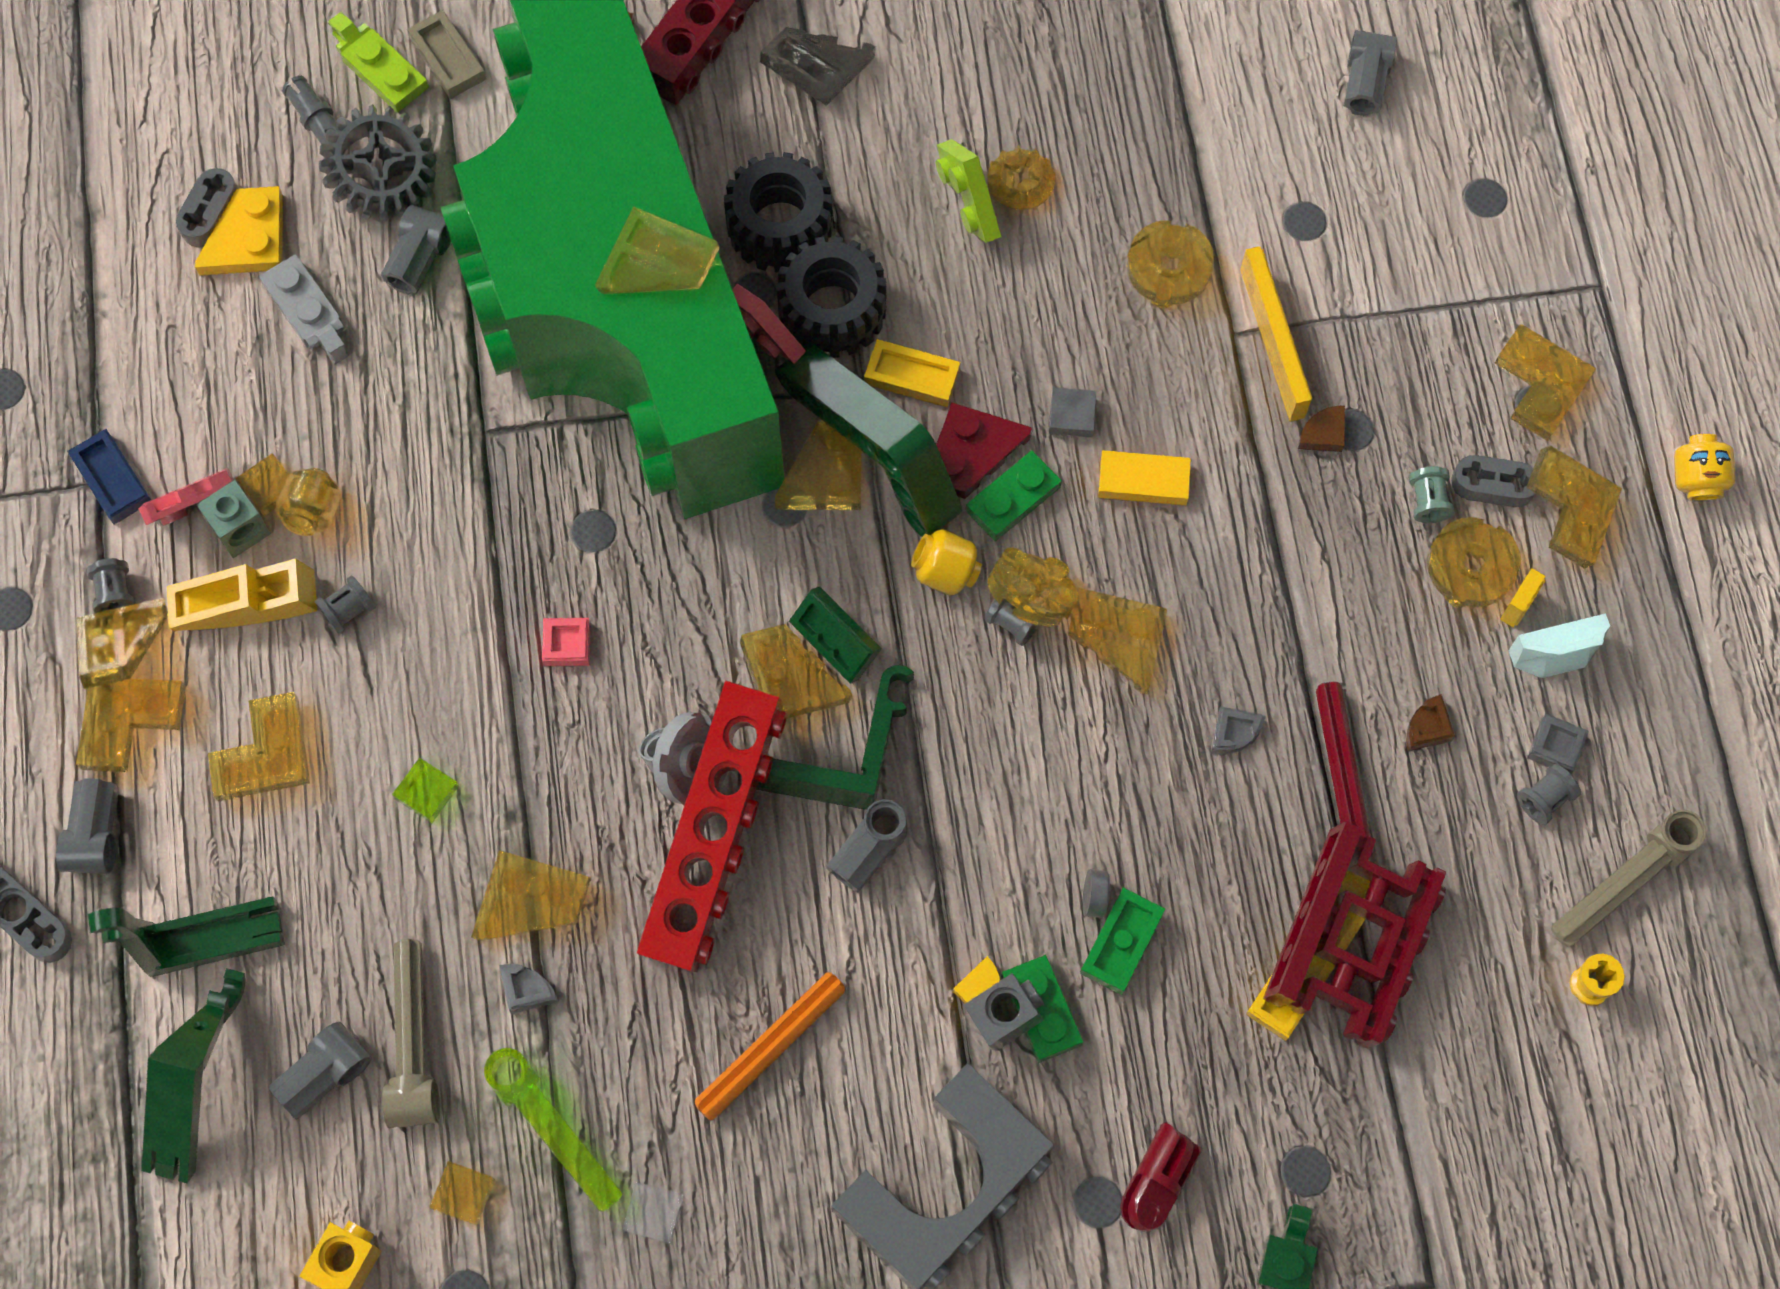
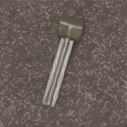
M1677 810L1669 814L1662 823L1647 834L1648 844L1552 924L1551 930L1556 939L1567 947L1573 946L1667 865L1677 867L1689 858L1706 838V826L1702 818L1690 810ZM1679 827L1688 834L1689 845L1676 843L1670 836L1669 828Z
M402 939L395 942L393 946L396 1077L389 1079V1084L384 1085L382 1093L383 1115L388 1128L438 1123L440 1119V1096L437 1082L433 1077L425 1075L422 944L419 940Z

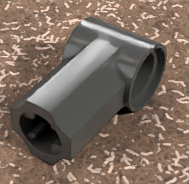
M1355 29L1347 67H1350V73L1343 105L1351 110L1352 114L1368 116L1372 113H1379L1384 96L1386 76L1390 73L1394 59L1397 37Z
M410 205L405 210L398 229L399 240L381 273L384 282L391 285L395 290L408 295L418 292L436 255H443L451 243L443 215L416 205Z
M83 778L80 781L74 782L67 830H63L60 833L56 848V862L60 872L110 874L116 860V839L112 829L119 788L115 783L93 778Z
M887 799L871 804L865 813L863 821L826 865L827 870L849 889L859 893L891 851L904 842L907 836V820L904 809L897 802ZM891 816L898 821L899 825L893 833L886 835L875 831L873 828L874 822L879 817Z
M335 1022L319 1032L308 1044L307 1053L270 1084L268 1088L292 1117L298 1120L335 1086H344L358 1077L367 1068L372 1059L341 1022Z

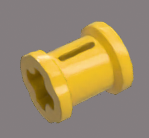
M1603 953L1594 954L1587 958L1571 974L1569 982L1571 992L1582 1004L1589 1006L1600 1005L1605 999L1617 993L1623 986L1624 970L1619 961L1614 957ZM1592 972H1596V979L1589 978V975ZM1597 980L1604 982L1605 985L1598 988Z

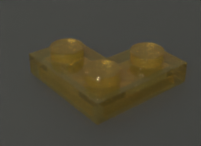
M1521 323L1495 361L1496 365L1531 385L1510 419L1546 441H1549L1596 370L1595 367Z
M1547 446L1540 450L1526 488L1562 509L1549 548L1582 568L1593 566L1596 563L1622 488L1553 446Z
M90 677L76 765L81 770L127 772L134 728L180 730L186 686L182 681Z
M295 692L248 700L254 744L208 753L213 797L218 802L310 784L299 700Z

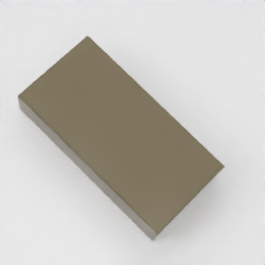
M443 10L406 29L409 39L450 99L486 80L484 69Z

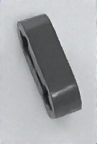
M212 168L203 172L196 180L176 218L177 228L185 242L191 246L203 247L235 190L238 189L234 178L225 169ZM223 184L226 190L224 192L216 191L212 197L209 190L211 188L219 189ZM204 219L206 223L205 227L197 226L194 229V231H192L190 224H199L201 220Z
M1469 455L1462 458L1457 464L1451 477V485L1456 494L1467 500L1509 507H1522L1527 505L1535 496L1540 485V478L1532 466L1523 462ZM1469 470L1476 471V477L1480 479L1478 485L1470 484V478L1466 476ZM1513 477L1520 478L1521 485L1525 486L1522 492H1516L1514 484L1510 483Z

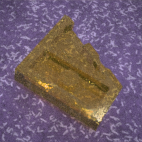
M164 598L76 617L78 672L84 689L111 685L118 681L131 679L168 618V608Z

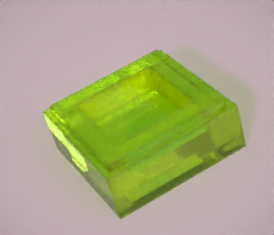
M419 757L392 793V796L413 812L433 823L459 788L457 781Z

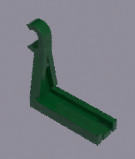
M894 665L887 668L881 676L861 766L862 775L773 758L772 768L766 783L758 782L756 790L867 810L877 799L892 718L902 717L907 713V707L902 701L893 702L888 698L891 683L896 680H901L906 684L914 680L913 670L903 665Z
M273 896L157 924L135 918L123 908H107L87 914L90 933L102 932L103 943L119 941L149 977L285 945L284 937L280 934L283 930L278 912L251 918L254 915L279 910L278 901Z
M226 968L221 993L209 990L206 1005L158 1045L149 1056L142 1172L151 1174L155 1168V1175L174 1180L178 1174L179 1163V1182L188 1184L195 1174L203 1070L207 1066L224 1023L241 1001L246 983L245 973Z

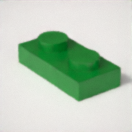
M1031 450L966 504L965 511L996 542L1060 489L1062 480Z
M1123 887L1081 968L1080 974L1123 995L1165 912V908Z
M1046 955L1002 972V979L1013 973L1021 984L1029 979L1044 1002L1042 1006L1037 1008L1044 1021L1025 1032L1038 1063L1083 1045L1082 1037ZM1011 998L1018 1015L1020 1011L1019 1001Z

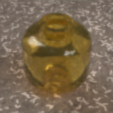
M309 468L292 471L284 480L276 501L275 511L284 527L289 531L301 536L314 535L325 531L332 524L340 503L341 491L330 475L321 469Z

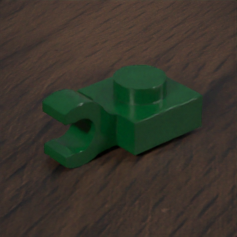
M1293 1203L1288 1208L1282 1238L1274 1235L1267 1236L1256 1285L1270 1289H1309L1318 1250L1317 1247L1304 1244L1312 1216V1208Z

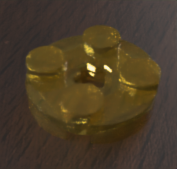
M1157 221L1147 225L1135 235L1127 256V274L1133 287L1142 296L1150 299L1159 308H1168L1173 304L1189 302L1206 289L1213 272L1214 254L1209 240L1196 227L1185 224L1184 228L1179 225H1171V221ZM1167 256L1170 260L1178 258L1180 262L1177 265V269L1170 270L1162 267L1163 260L1161 257Z
M1476 517L1457 519L1443 527L1432 543L1427 555L1428 573L1433 585L1445 596L1447 602L1452 606L1463 608L1466 606L1485 607L1492 605L1504 598L1514 585L1517 573L1520 570L1521 555L1513 537L1499 525L1496 529L1490 524L1483 523L1485 519ZM1471 553L1475 559L1482 558L1485 563L1481 565L1480 571H1473L1464 565L1466 554Z
M1009 547L1004 550L1001 557L996 561L988 577V587L995 600L1001 604L1005 598L1010 604L1015 606L1012 612L1013 615L1034 625L1045 627L1059 625L1062 618L1066 617L1067 620L1071 616L1078 603L1077 588L1068 577L1069 567L1063 561L1054 557H1049L1045 560L1041 557L1024 553L1017 548Z

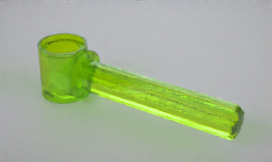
M502 1048L493 1052L488 1057L484 1066L485 1079L491 1089L505 1106L511 1104L516 1106L599 1211L604 1212L613 1207L623 1196L622 1191L536 1085L541 1078L522 1053L512 1048ZM505 1062H515L521 1066L519 1079L511 1085H501L495 1079L498 1067Z

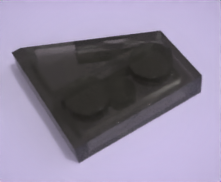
M785 27L761 50L760 63L827 106L874 59L876 47L863 42L862 49L837 44L838 37L825 34L813 35L805 30Z

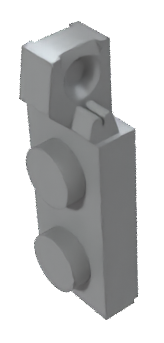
M296 254L259 275L261 283L306 348L309 346L313 350L321 345L334 365L349 356L344 348V343L338 336L339 333L345 330L340 316Z

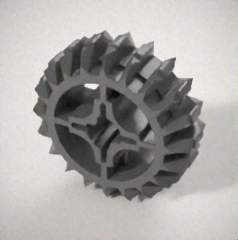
M372 104L368 107L367 116H363L361 111L355 107L351 111L352 122L340 116L336 122L338 130L329 128L326 131V139L329 143H322L320 145V155L324 159L319 161V171L327 174L323 178L324 187L329 189L335 188L332 193V199L335 203L348 199L346 211L349 214L354 212L358 206L363 208L362 217L365 220L371 217V211H379V218L384 222L388 218V210L391 209L395 215L401 218L405 212L404 204L408 207L410 205L419 206L418 196L428 197L430 187L427 183L434 182L436 172L431 167L436 165L437 157L429 152L432 149V140L430 138H420L423 134L421 123L408 127L410 116L407 112L401 115L398 120L393 118L394 112L391 106L386 108L385 115H377V109ZM368 137L369 142L365 148L352 151V155H344L345 151L354 142ZM384 137L397 142L403 148L389 146L385 142ZM375 149H377L378 159H382V165L384 164L381 178L379 177L378 168L374 167V161L372 162ZM403 171H413L403 184L388 190L387 183L392 177L403 175ZM348 174H352L353 178L367 180L373 190L359 185Z

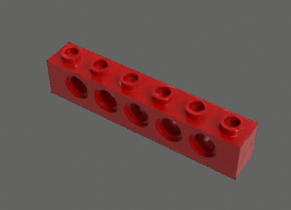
M725 680L636 954L693 972L698 971L700 964L707 965L715 943V938L709 936L714 918L722 919L729 901L730 892L724 891L729 872L736 874L743 858L744 847L738 845L743 828L751 829L758 811L759 802L753 800L758 782L766 783L772 768L773 756L767 754L773 737L780 739L786 725L788 712L782 710L784 702L780 697ZM744 726L755 728L757 738L754 745L745 750L736 749L733 744L735 732ZM728 771H737L742 776L740 789L732 795L722 794L719 790L721 776ZM713 816H724L727 821L725 835L715 841L708 840L704 833L705 823ZM698 861H708L713 870L710 881L703 886H694L689 877L691 867ZM690 905L696 910L698 920L692 930L681 932L675 925V915L680 908Z

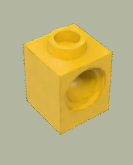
M348 1220L343 1229L330 1222L299 1277L321 1289H361L382 1250L370 1243L374 1234ZM352 1246L355 1254L352 1265L345 1271L336 1272L333 1267L335 1253L342 1247Z

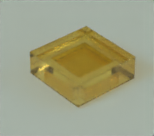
M273 453L235 478L263 516L301 491L297 483Z
M448 1161L429 1208L477 1226L496 1179Z

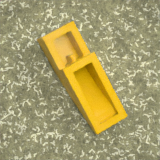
M295 558L256 570L244 564L167 586L169 629L183 631L237 627L316 612L318 610L314 602L317 600L315 571Z

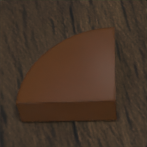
M1345 405L1328 407L1314 414L1303 428L1298 449L1342 452L1345 439Z
M1442 694L1425 701L1411 718L1406 733L1408 751L1452 742L1455 738Z

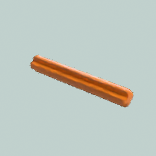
M831 972L825 973L695 1099L696 1108L707 1119L714 1120L844 994L845 986Z

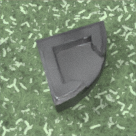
M1220 706L1211 754L1226 755L1246 748L1258 736L1266 715Z
M519 964L499 965L511 1014L558 1002L549 982L536 971Z

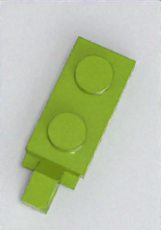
M339 12L328 21L333 30L332 35L339 41L335 47L341 54L343 62L380 98L391 106L396 113L429 88L427 79L373 28L370 29L365 23L357 28L342 12Z

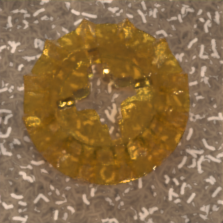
M1018 145L1012 151L1006 152L1002 150L999 157L995 161H991L987 182L991 194L998 202L1012 209L1025 210L1041 205L1050 197L1055 186L1056 172H1054L1051 166L1050 158L1041 156L1037 148L1032 151L1023 150ZM1028 167L1029 179L1024 178L1014 188V173H1020L1022 169Z

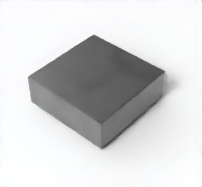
M1052 387L1049 434L1093 437L1096 391Z
M1545 713L1541 718L1527 758L1547 767L1558 764L1572 774L1576 768L1589 731Z

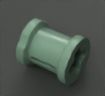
M1429 466L1410 473L1409 483L1415 487L1417 508L1413 512L1416 521L1436 523L1454 516V505L1448 499L1446 482L1449 481L1450 474L1447 468ZM1430 490L1433 491L1434 499L1430 497Z

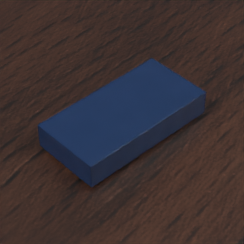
M107 429L67 451L113 525L137 512L140 506L151 500Z

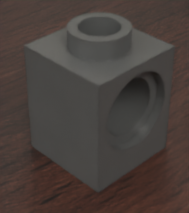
M1013 973L964 1004L965 1009L988 1046L994 1051H998L1044 1021L1037 1008L1044 1004L1040 995L1029 979L1021 984ZM1007 998L1017 999L1020 1004V1011L1017 1017L1010 1022L999 1021L996 1011L1000 1002Z

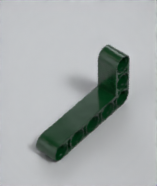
M813 343L803 347L806 352L795 364L786 360L775 369L779 382L795 400L884 468L901 510L917 534L921 537L925 534L931 536L935 531L940 530L962 513L961 504L933 437L919 421Z

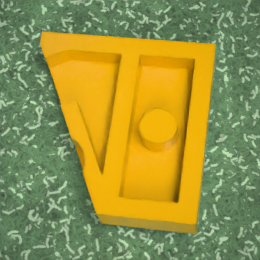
M257 187L235 190L195 261V268L199 276L268 271L282 262L283 194L280 187Z

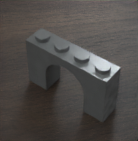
M968 1063L934 1097L933 1107L971 1142L980 1156L983 1166V1185L974 1201L961 1212L949 1217H923L905 1208L865 1169L831 1205L832 1212L910 1289H923L924 1287L936 1289L952 1271L946 1265L959 1250L965 1256L968 1255L986 1235L980 1227L993 1214L1000 1220L1019 1200L1014 1191L1027 1178L1034 1184L1053 1163L1047 1156L1051 1153L1054 1144Z

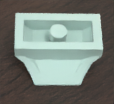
M1605 613L1518 635L1508 651L1515 668L1540 678L1585 668L1599 646L1603 645L1610 624Z

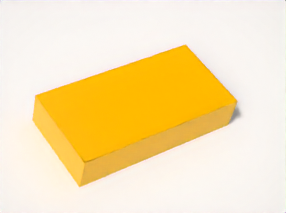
M877 339L864 375V381L872 387L948 408L960 372L961 362Z
M1102 450L1098 498L1186 506L1189 496L1191 458Z

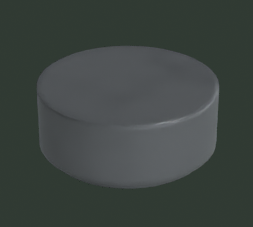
M1089 869L1086 874L1083 890L1084 916L1102 918L1106 914L1109 903L1110 876L1105 870Z

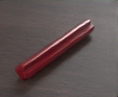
M1339 682L1322 683L1316 689V697L1340 824L1348 821L1363 829L1362 836H1371L1342 685Z

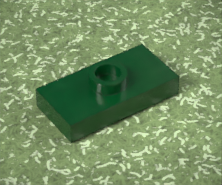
M820 586L810 590L789 620L802 636L850 684L861 678L882 649Z

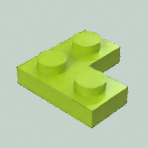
M953 139L937 144L940 159H937L935 164L938 175L943 184H948L954 188L956 193H961L965 208L960 209V215L969 234L973 233L985 243L1000 238L1001 233L979 156Z

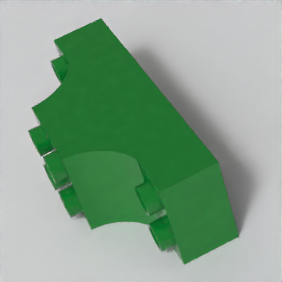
M509 0L514 23L492 30L507 75L505 81L516 118L505 133L487 149L466 161L453 165L463 200L440 207L496 376L520 369L530 400L553 395H576L605 402L628 414L637 445H635L636 453L651 496L674 490L684 520L785 487L778 410L624 0Z

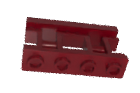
M1345 821L1329 830L1263 1000L1278 1007L1287 1005L1292 1008L1291 1011L1303 1014L1310 1011L1316 996L1350 1013L1343 1036L1349 1039H1356L1358 1045L1369 1048L1381 1044L1382 1041H1387L1395 1029L1397 1016L1393 1013L1399 998L1405 996L1412 984L1413 972L1410 971L1414 957L1422 952L1429 939L1430 931L1426 926L1430 915L1440 907L1444 899L1446 888L1442 884L1446 871L1438 867L1431 870L1426 867V863L1417 860L1407 866L1404 876L1401 877L1369 861L1376 839L1369 835L1362 836V828ZM1347 870L1371 881L1364 898L1348 890L1338 894ZM1388 890L1403 898L1413 895L1404 918L1382 908ZM1348 911L1383 927L1370 963L1335 946ZM1314 955L1337 966L1331 984L1314 976L1305 979ZM1355 975L1371 983L1380 981L1371 1004L1348 994Z

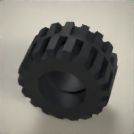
M774 152L765 153L764 160L759 161L756 156L749 159L748 168L740 166L734 172L735 180L729 179L726 185L727 195H724L727 233L735 252L741 251V258L748 264L755 260L758 269L766 271L768 266H773L775 273H778L780 267H786L785 258L791 252L798 255L799 245L807 242L809 246L815 245V238L824 237L825 242H828V237H832L833 200L831 186L828 179L823 180V172L818 166L810 169V160L802 156L798 161L793 160V153L783 152V157H775ZM774 203L791 204L801 210L796 217L785 222H770L757 215L764 207Z
M834 236L833 242H825L824 237L815 238V245L809 246L805 242L798 246V255L791 252L785 258L786 267H780L778 283H776L779 319L802 347L813 343L821 350L830 352L832 358H840V351L847 350L848 355H852L858 352L859 344L867 347L873 342V334L879 335L883 328V319L886 318V278H884V269L881 263H875V254L867 249L861 252V243L852 240L848 245L843 243V237ZM828 286L842 287L855 296L845 306L832 309L820 307L809 300V297L815 291Z

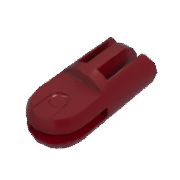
M1167 1122L1161 1123L1120 1204L1121 1215L1127 1225L1142 1232L1159 1229L1167 1219L1203 1148L1192 1142L1191 1139L1181 1132H1178L1175 1127Z

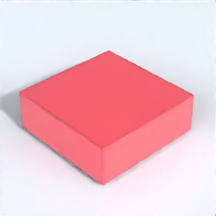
M543 618L542 662L544 666L590 665L591 623L589 618Z

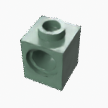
M236 480L196 504L232 558H235L271 534L262 517Z

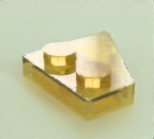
M633 206L595 286L603 294L700 289L720 247L718 242Z
M818 421L775 495V510H861L862 451L828 424Z
M1079 588L1068 636L1083 648L1094 651L1098 659L1111 670L1116 668L1135 684L1134 688L1137 691L1148 694L1168 609Z
M786 624L741 635L739 642L755 690L780 697L784 702L782 710L788 712L787 718L850 703L853 697L851 690L845 684L841 687L824 670L825 664L812 651L802 646L800 639Z
M499 850L471 938L484 941L577 924L591 878Z

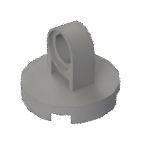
M689 711L676 716L665 728L652 731L642 740L639 746V754L654 773V780L659 792L669 801L685 805L714 716ZM728 772L724 773L719 780V789L721 788Z

